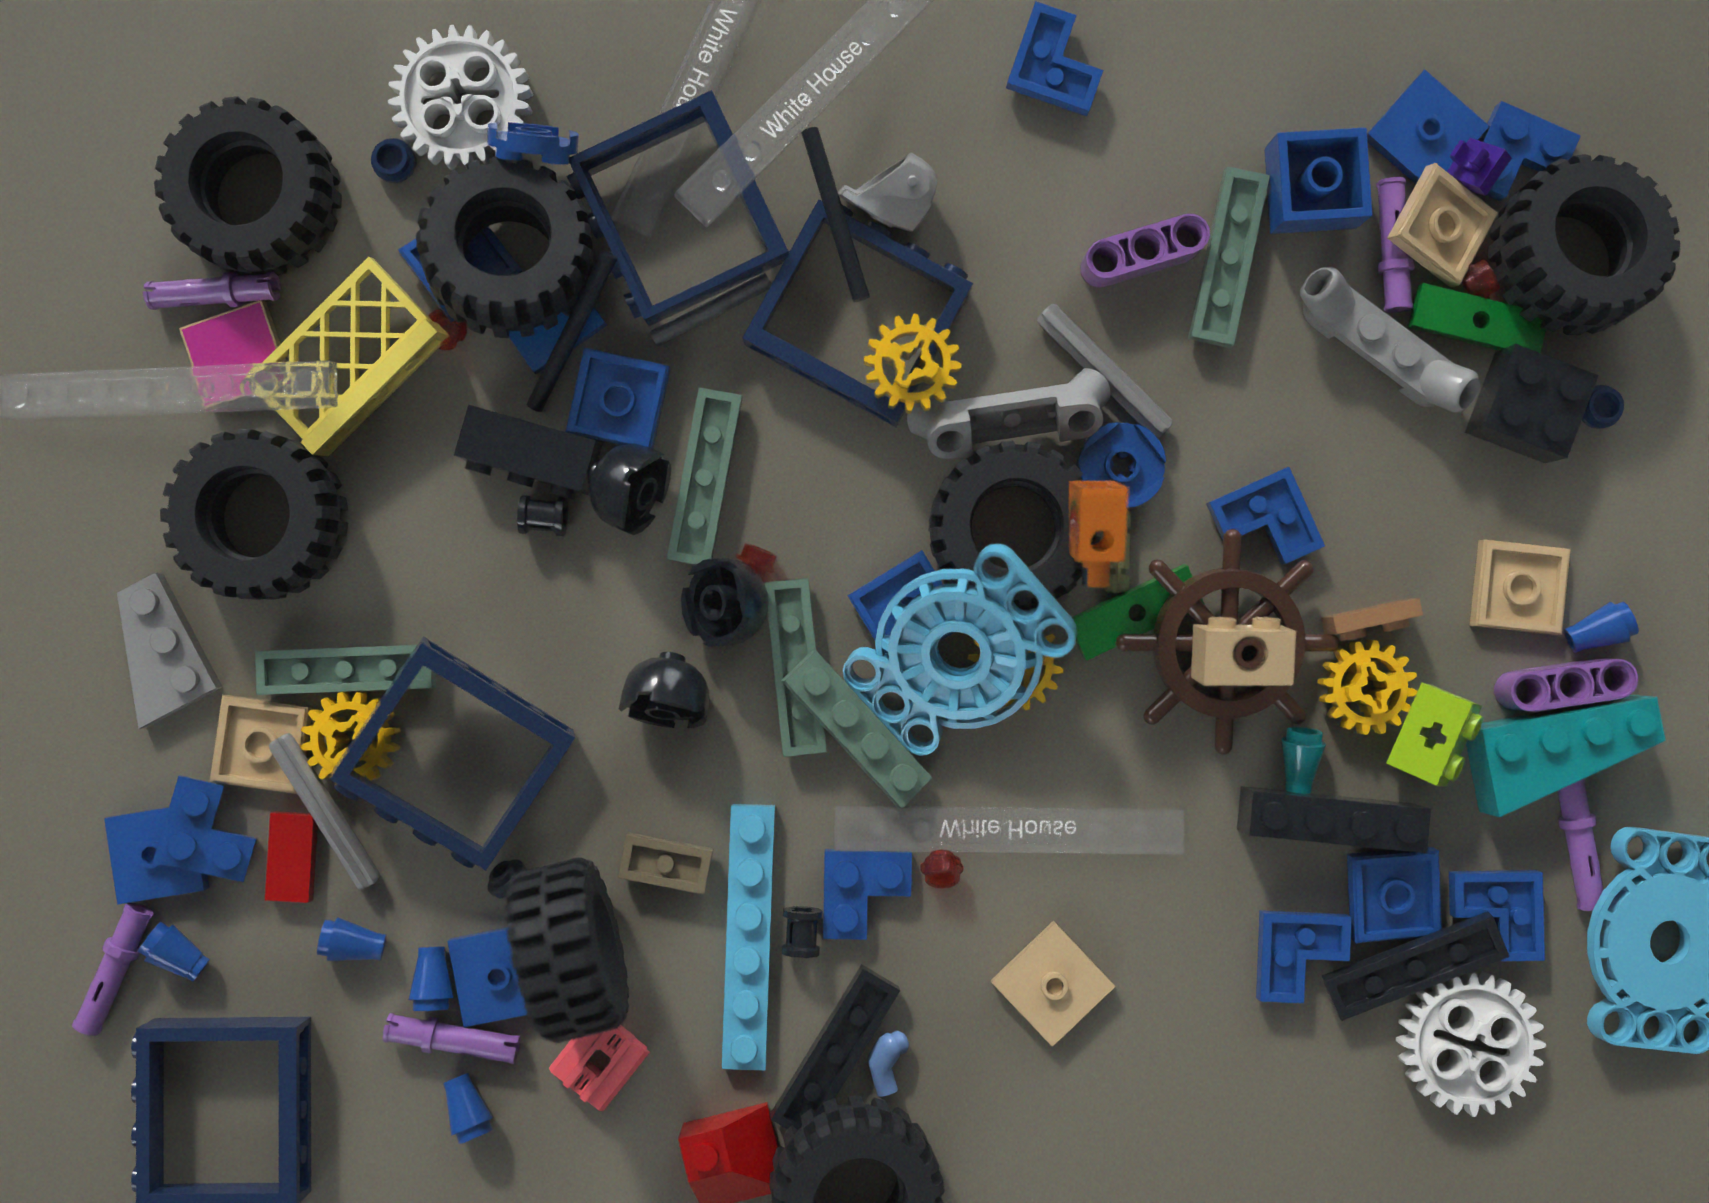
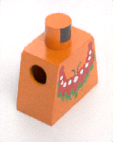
M1069 481V553L1076 561L1082 562V586H1110V562H1123L1125 559L1128 487L1116 481ZM1102 530L1103 537L1101 541L1091 545L1090 541L1093 534Z

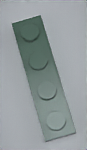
M1229 166L1223 171L1189 331V340L1227 348L1234 346L1270 175Z
M700 387L698 389L666 558L668 560L697 565L703 560L713 559L743 400L742 395Z
M809 578L765 582L768 592V619L783 757L826 753L825 728L781 681L812 650H816Z
M417 645L255 651L256 695L387 690ZM423 665L408 689L436 688V673Z
M812 650L781 680L898 808H903L932 779L931 775L816 650Z

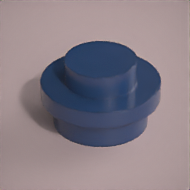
M389 138L375 146L371 155V165L374 172L384 181L399 183L409 178L416 166V157L412 148L406 142L396 138Z
M1596 385L1582 421L1587 426L1595 429H1603L1614 425L1621 418L1624 410L1623 397L1610 386Z

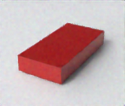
M278 811L270 813L265 901L300 903L313 901L318 825L310 813Z

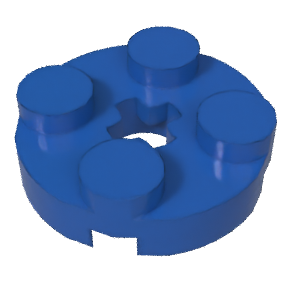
M508 122V131L497 132L498 123L488 124L487 144L496 147L497 158L523 160V153L542 155L541 161L544 163L566 165L569 164V155L578 153L579 134L575 131L569 130V139L558 137L559 128L553 126Z
M1115 422L1100 427L1096 433L1088 437L1077 458L1076 466L1083 473L1080 477L1082 481H1116L1128 487V508H1134L1150 500L1161 488L1164 480L1166 456L1161 442L1149 429L1138 424ZM1114 455H1117L1120 459L1128 456L1132 460L1128 467L1131 472L1129 477H1125L1121 473L1118 475L1113 474L1111 468L1114 466V463L1111 459Z

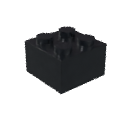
M1513 344L1495 352L1465 433L1542 463L1566 459L1570 453L1599 375L1521 345Z

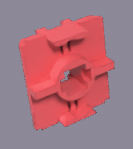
M620 1025L616 1029L570 1040L550 1065L549 1070L563 1082L562 1085L567 1089L570 1087L580 1095L582 1101H587L597 1110L604 1111L650 1051L647 1050L646 1045L635 1038L636 1036ZM614 1034H616V1036L610 1042L609 1040L613 1037ZM619 1038H621L619 1043L616 1046H614L616 1042L619 1040ZM596 1049H600L610 1057V1062L602 1071L588 1060Z

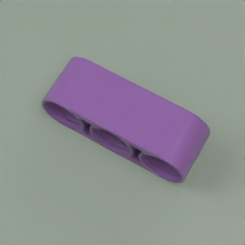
M1184 214L1101 239L1093 243L1083 257L1080 265L1081 275L1084 281L1091 286L1106 287L1186 263L1194 259L1208 243L1210 237L1209 226L1199 215ZM1178 230L1189 231L1195 238V246L1186 247L1180 244L1176 232ZM1139 242L1147 243L1154 251V258L1151 260L1141 259L1136 254L1134 245ZM1095 255L1107 256L1112 262L1113 270L1105 273L1098 271L1093 265L1092 257Z
M1595 658L1506 672L1497 679L1494 685V694L1501 706L1507 709L1535 712L1625 698L1635 691L1638 685V674L1636 668L1626 660ZM1608 668L1613 674V682L1609 688L1605 686L1603 681L1605 671ZM1566 674L1571 684L1568 693L1564 695L1560 689V681ZM1523 680L1527 685L1528 694L1521 702L1516 695V688Z

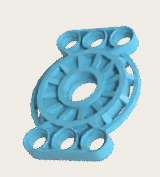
M991 544L980 552L974 566V571L968 569H942L923 574L904 585L889 601L878 623L875 639L876 650L869 647H860L854 650L844 664L843 678L847 685L909 752L919 756L933 753L938 747L943 734V726L953 729H976L996 724L1013 715L1028 701L1037 686L1044 655L1055 658L1068 654L1073 649L1077 627L1072 617L1014 551L1005 545ZM989 557H1000L1006 561L1009 572L1003 577H993L984 569V561ZM942 579H958V584H944L933 587L931 582ZM969 581L976 582V586L969 585ZM918 587L920 588V594L915 596L906 606L900 602L906 594ZM1019 591L1032 592L1036 595L1039 605L1031 611L1021 610L1015 605L1013 596ZM892 612L896 623L891 631V635H884L887 620ZM1054 624L1062 626L1068 633V639L1062 644L1048 642L1043 635L1045 627ZM949 632H961L971 636L980 646L981 654L979 660L968 668L950 666L939 654L938 643L942 636ZM858 660L870 662L875 668V676L869 679L859 677L853 670V663ZM1035 666L1033 677L1025 688L1021 685L1025 670ZM887 692L897 693L904 700L905 707L895 711L888 709L882 702V695ZM1010 699H1016L1011 705L997 712ZM917 724L925 725L931 729L934 738L928 742L917 741L912 736L910 728Z
M1624 827L1613 836L1611 853L1613 858L1626 870L1618 874L1603 890L1592 911L1587 930V955L1591 972L1601 992L1606 996L1605 999L1594 1004L1589 1010L1587 1026L1596 1038L1616 1046L1691 1054L1704 1053L1709 1050V1018L1705 1015L1709 1012V866L1707 864L1709 837L1637 827ZM1638 836L1642 840L1643 850L1638 858L1632 860L1628 855L1627 847L1631 839ZM1678 841L1682 847V856L1677 863L1672 865L1667 858V852L1671 844ZM1665 921H1675L1680 932L1678 948L1670 959L1660 962L1654 957L1651 950L1650 939L1652 933L1659 924ZM1611 1012H1617L1620 1021L1619 1026L1614 1032L1607 1034L1604 1030V1020ZM1656 1016L1659 1021L1658 1032L1653 1037L1646 1038L1644 1034L1645 1022L1650 1017ZM1695 1020L1698 1024V1034L1694 1040L1686 1042L1683 1033L1685 1026Z

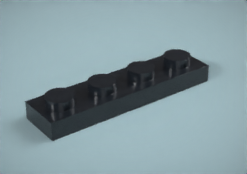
M1485 912L1329 972L1321 977L1337 1015L1343 1021L1510 956L1494 917L1489 912Z
M861 964L771 1111L770 1117L772 1121L786 1129H789L792 1125L799 1130L802 1127L800 1116L805 1112L813 1109L816 1116L825 1112L823 1102L834 1099L898 996L900 992L898 985Z

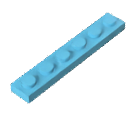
M731 805L722 1069L766 1070L775 805Z

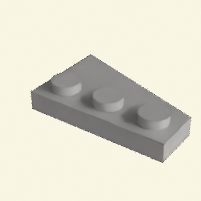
M155 572L117 592L138 729L147 728L222 688L163 573Z

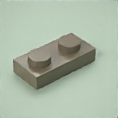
M627 833L618 878L705 894L714 849Z

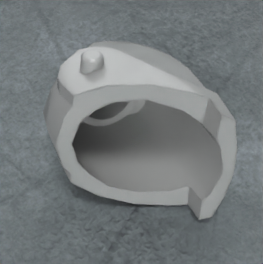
M909 153L905 158L882 171L854 190L844 185L838 190V194L852 206H857L868 213L872 219L890 228L893 226L913 232L923 222L931 209V202L936 192L938 178L933 168L917 155Z

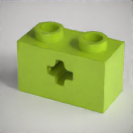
M1421 682L1386 764L1436 786H1447L1449 780L1455 782L1465 764V757L1461 756L1468 739L1473 741L1481 729L1484 717L1479 715L1482 705L1436 686ZM1433 729L1441 730V733L1447 736L1444 744L1436 743V739L1430 736Z

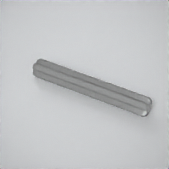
M1051 304L1040 314L1037 319L1038 324L1083 369H1093L1104 375L1109 383L1110 396L1141 426L1149 429L1157 438L1161 437L1171 427L1172 419L1057 304Z
M287 733L269 744L270 751L356 887L361 890L375 883L379 879L380 873L313 767H309L308 759L293 735Z

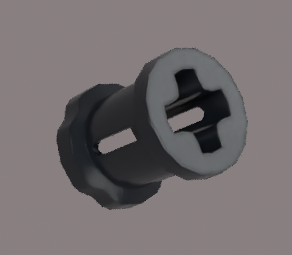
M527 495L520 497L517 510L519 533L527 534L529 530L552 531L555 532L556 536H565L568 524L567 498L559 497L557 501L531 500V497Z
M790 906L783 909V916L787 918L786 944L782 945L783 955L798 958L819 956L820 947L816 944L818 920L822 918L823 912L821 909L807 906Z

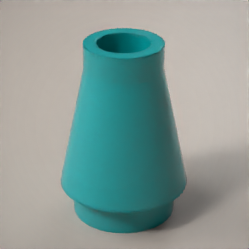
M1307 727L1287 728L1286 737L1281 738L1286 778L1285 790L1300 794L1312 792V784L1326 747V743L1322 741V731Z

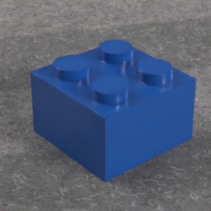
M1367 127L1277 133L1264 148L1266 175H1270L1267 187L1270 234L1357 229L1372 217Z

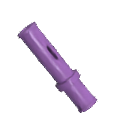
M1403 177L1385 178L1376 183L1378 188L1382 262L1378 263V274L1383 275L1384 312L1387 313L1405 312L1413 309L1410 272L1415 269L1414 260L1410 259L1408 254L1387 239L1406 204V179Z
M236 271L225 272L221 277L162 282L149 281L143 287L146 290L153 289V291L149 292L143 291L144 301L151 310L227 303L230 307H239L248 301H275L281 295L279 292H272L273 290H281L279 278L274 272L239 275Z
M1584 778L1558 790L1562 816L1558 818L1559 828L1565 830L1570 867L1577 898V909L1593 911L1604 889L1593 826L1597 824L1596 816L1591 814L1589 810L1585 787L1586 780Z
M137 903L125 904L124 911L113 936L107 938L104 942L102 949L105 954L89 986L79 1013L72 1023V1027L76 1031L90 1036H96L98 1033H101L102 1026L118 994L129 965L140 954L137 952L140 948L138 945L150 918L154 914L146 906Z
M390 1013L386 1020L389 1025L384 1026L383 1042L421 1047L422 1052L430 1054L434 1049L509 1062L513 1065L517 1059L515 1053L519 1051L521 1040L519 1035L513 1036L440 1023L439 1018L431 1016L428 1020H422Z

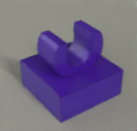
M1469 138L1467 143L1460 140L1450 154V158L1454 162L1447 172L1470 191L1486 196L1512 158L1506 149Z

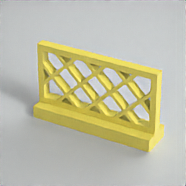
M368 256L246 380L303 439L300 443L312 455L330 456L450 336L438 323L433 322L374 258ZM372 272L382 282L381 301H360V283ZM351 293V301H343ZM391 293L400 302H390ZM336 307H351L350 332H329V314ZM360 307L381 308V333L360 332ZM390 308H406L417 321L405 333H390ZM320 324V331H313ZM306 337H320V363L299 362V344ZM329 338H350V363H329ZM360 338L381 339V357L374 364H359ZM390 339H398V340L390 347ZM289 355V362H282ZM275 368H289V393H275L263 380ZM299 368L320 369L319 394H299ZM329 369H350V387L342 395L329 394ZM359 369L367 370L359 377ZM281 399H289V407ZM299 399H319V418L309 428L298 418ZM329 400H336V401L329 407Z

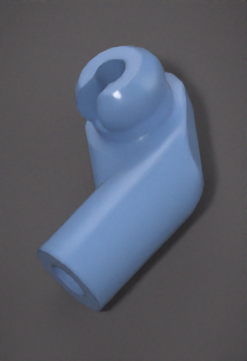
M894 1031L891 1034L888 1032L884 1033L878 1038L869 1052L868 1065L877 1096L879 1097L888 1096L898 1091L892 1067L899 1059L900 1054H905L909 1048L908 1039L901 1031Z

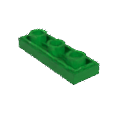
M1426 283L1418 285L1408 328L1498 351L1513 344H1518L1541 353L1546 332L1545 329L1540 327L1543 320L1537 317L1529 322L1519 315L1524 309L1522 307ZM1473 316L1479 320V328L1474 325Z
M1183 564L1172 569L1182 582L1193 577L1188 565ZM1153 578L1125 593L1119 594L1073 616L1072 619L1077 627L1075 640L1083 658L1087 661L1115 648L1116 638L1121 634H1144L1153 630L1159 611L1170 594ZM1138 604L1140 608L1139 615L1136 618L1130 619L1129 609L1133 605Z

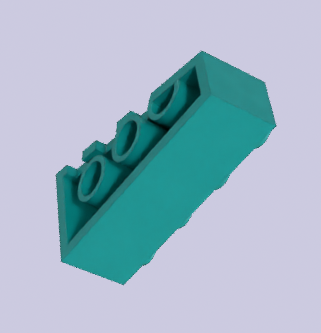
M1629 695L1622 699L1575 705L1482 723L1476 738L1473 741L1468 739L1466 742L1479 812L1496 817L1504 816L1666 741L1658 698Z

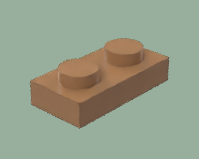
M1420 598L1402 599L1321 617L1324 634H1339L1340 641L1367 636L1366 628L1382 625L1383 632L1409 627L1408 619L1423 616Z

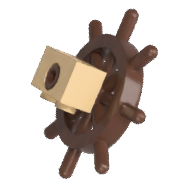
M1229 529L1224 534L1222 568L1199 573L1185 582H1182L1165 562L1159 559L1153 560L1149 564V572L1170 594L1159 611L1153 634H1121L1116 638L1115 642L1116 647L1121 651H1153L1158 673L1168 688L1144 711L1143 718L1145 722L1150 725L1157 724L1182 701L1202 714L1216 717L1215 749L1222 755H1226L1232 750L1234 718L1253 715L1274 704L1293 724L1303 723L1306 719V713L1287 693V690L1293 685L1299 673L1304 652H1332L1337 650L1340 645L1338 637L1333 634H1305L1299 610L1290 597L1313 573V565L1306 560L1298 562L1278 583L1260 574L1240 569L1242 536L1236 529ZM1239 588L1251 590L1262 598L1238 620ZM1221 589L1220 617H1216L1199 599ZM1272 612H1274L1276 618H1271V617H1268V616H1269ZM1186 613L1199 624L1193 625V634H1177L1180 623ZM1176 651H1192V666L1182 674L1178 665ZM1199 683L1202 685H1217V697L1203 694L1194 687ZM1235 685H1256L1251 690L1235 696Z

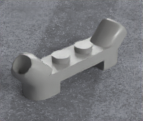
M1319 268L1304 281L1300 289V297L1304 301L1303 313L1306 321L1328 339L1333 336L1339 339L1401 385L1398 391L1414 403L1422 407L1439 406L1451 412L1460 413L1475 401L1481 387L1477 372L1452 363L1352 289L1341 272L1336 268Z
M1084 368L1067 384L949 402L944 401L943 403L932 397L930 398L929 411L925 412L920 403H914L911 414L907 413V422L910 432L926 439L930 451L935 456L951 459L973 455L972 444L1054 431H1057L1060 442L1089 437L1102 426L1104 417L1101 409L1109 402L1111 393L1109 383L1104 375L1093 369Z

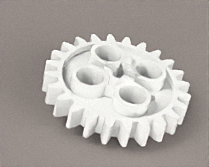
M450 25L448 37L442 38L440 33L433 29L432 43L428 45L423 39L418 37L416 41L420 51L417 54L406 49L403 51L405 57L409 60L408 66L395 64L393 67L402 77V80L389 82V87L400 95L388 100V104L392 109L399 111V113L392 117V120L398 128H404L400 134L407 143L414 142L412 149L419 156L428 152V159L434 165H437L443 157L445 164L450 170L455 169L459 159H461L465 167L467 163L473 162L474 158H479L483 164H489V153L493 151L496 153V147L487 144L488 124L498 123L497 132L508 131V122L524 123L519 118L520 115H531L533 112L529 104L522 101L533 96L530 87L523 84L529 79V76L524 68H518L521 61L517 54L514 52L507 55L509 48L505 41L501 39L494 44V38L487 30L478 39L477 33L470 25L466 28L464 36H460L455 26ZM489 68V74L484 80L472 81V76L476 70ZM446 72V77L441 84L429 86V80L435 73ZM466 92L467 95H463L462 98H461V94H460V93ZM496 92H499V95L496 98L488 97L492 96ZM428 98L434 99V100H431V101L427 102L425 105L423 104V101H424L425 99H428ZM461 98V103L456 104L455 102L459 101ZM482 111H494L490 122L484 125L476 124V118ZM444 114L450 115L448 125L439 130L433 129V123L436 118Z
M1471 971L1463 974L1462 980L1458 976L1446 981L1445 985L1440 983L1432 986L1433 991L1429 994L1423 990L1416 992L1421 1000L1419 1005L1405 1003L1404 1006L1413 1016L1411 1019L1398 1020V1023L1408 1030V1034L1396 1037V1042L1409 1050L1398 1055V1059L1405 1065H1412L1405 1072L1406 1077L1413 1082L1419 1081L1416 1090L1425 1097L1431 1094L1430 1101L1441 1108L1446 1103L1447 1108L1457 1115L1462 1107H1464L1467 1113L1472 1117H1476L1479 1105H1481L1485 1111L1493 1115L1495 1114V1101L1497 1100L1508 1108L1512 1107L1509 1097L1512 1091L1522 1097L1526 1096L1523 1087L1520 1085L1523 1079L1536 1083V1077L1528 1070L1530 1065L1543 1066L1544 1062L1534 1056L1533 1053L1534 1050L1546 1047V1043L1533 1037V1034L1541 1031L1544 1027L1541 1023L1529 1019L1536 1013V1008L1528 1003L1522 1004L1526 995L1517 989L1510 990L1511 983L1502 978L1495 981V977L1486 971H1482L1478 978L1476 973ZM1460 1006L1461 1016L1459 1020L1449 1024L1448 1015L1454 1007ZM1503 1018L1502 1030L1492 1036L1491 1027L1497 1019ZM1438 1029L1470 1041H1475L1477 1038L1488 1046L1505 1048L1507 1053L1505 1055L1493 1053L1473 1044H1466L1464 1047L1454 1039L1434 1036L1433 1033ZM1450 1049L1448 1062L1442 1066H1437L1438 1055L1443 1050ZM1492 1061L1490 1073L1480 1078L1479 1074L1482 1065Z

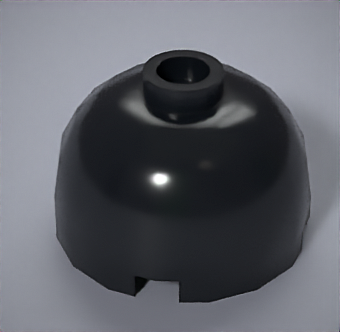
M626 444L614 447L591 466L588 473L590 502L601 520L631 535L643 532L652 523L656 516L649 512L655 501L664 502L671 479V465L669 460L662 458L663 453L643 445Z
M715 558L703 560L691 569L688 575L694 576L691 579L690 586L682 590L681 607L687 629L693 636H700L705 641L702 644L708 647L729 646L743 643L759 631L766 619L769 607L768 592L763 579L752 567L734 559Z
M662 652L659 658H650L635 665L628 674L621 693L619 710L622 712L628 707V717L650 725L675 728L674 720H688L687 728H696L704 725L706 722L709 707V689L703 675L696 667L686 663V658L683 655L674 652Z

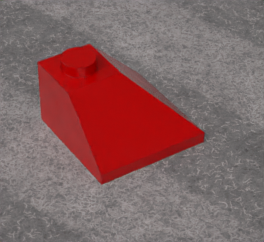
M768 1102L683 1123L678 1142L688 1183L699 1203H737L771 1194L770 1173L774 1171L772 1160L776 1148L779 1146L770 1117Z

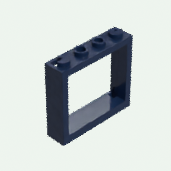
M712 90L569 157V164L573 173L567 175L571 187L575 190L576 198L579 200L586 197L592 210L591 213L587 214L590 228L597 240L605 237L611 250L610 253L618 258L612 273L615 279L624 277L630 289L629 293L623 295L634 319L642 316L648 326L654 325L784 263L789 254ZM705 122L766 252L653 305L594 183L592 175Z
M818 199L742 339L748 348L886 423L897 427L906 411L904 402L899 401L893 410L888 408L889 397L884 395L877 399L874 396L876 390L765 331L824 223L829 225L823 202ZM842 205L853 239L953 293L934 329L938 334L945 329L950 330L973 285L972 282L966 280L968 274L950 263H945L943 267L928 259L930 254L914 243L907 242L906 246L896 242L890 238L892 234L889 230L875 222L869 221L867 225L852 218L853 212L849 208ZM931 344L929 352L933 361L938 350ZM919 356L909 373H912V371L915 368H920L923 370V368L919 366ZM920 383L911 386L908 392L915 393Z
M423 636L334 767L330 780L336 783L335 789L345 797L355 801L361 797L374 805L375 813L386 821L396 824L400 820L414 829L412 833L422 842L430 846H435L439 843L451 850V856L465 867L473 868L477 865L486 871L574 741L575 735L571 727ZM423 665L551 744L483 846L353 770Z
M311 1017L154 1018L136 1028V1033L131 1043V1054L136 1059V1077L131 1087V1098L136 1103V1122L131 1132V1143L136 1148V1166L131 1177V1187L136 1192V1203H300L311 1192ZM279 1041V1183L164 1184V1042Z

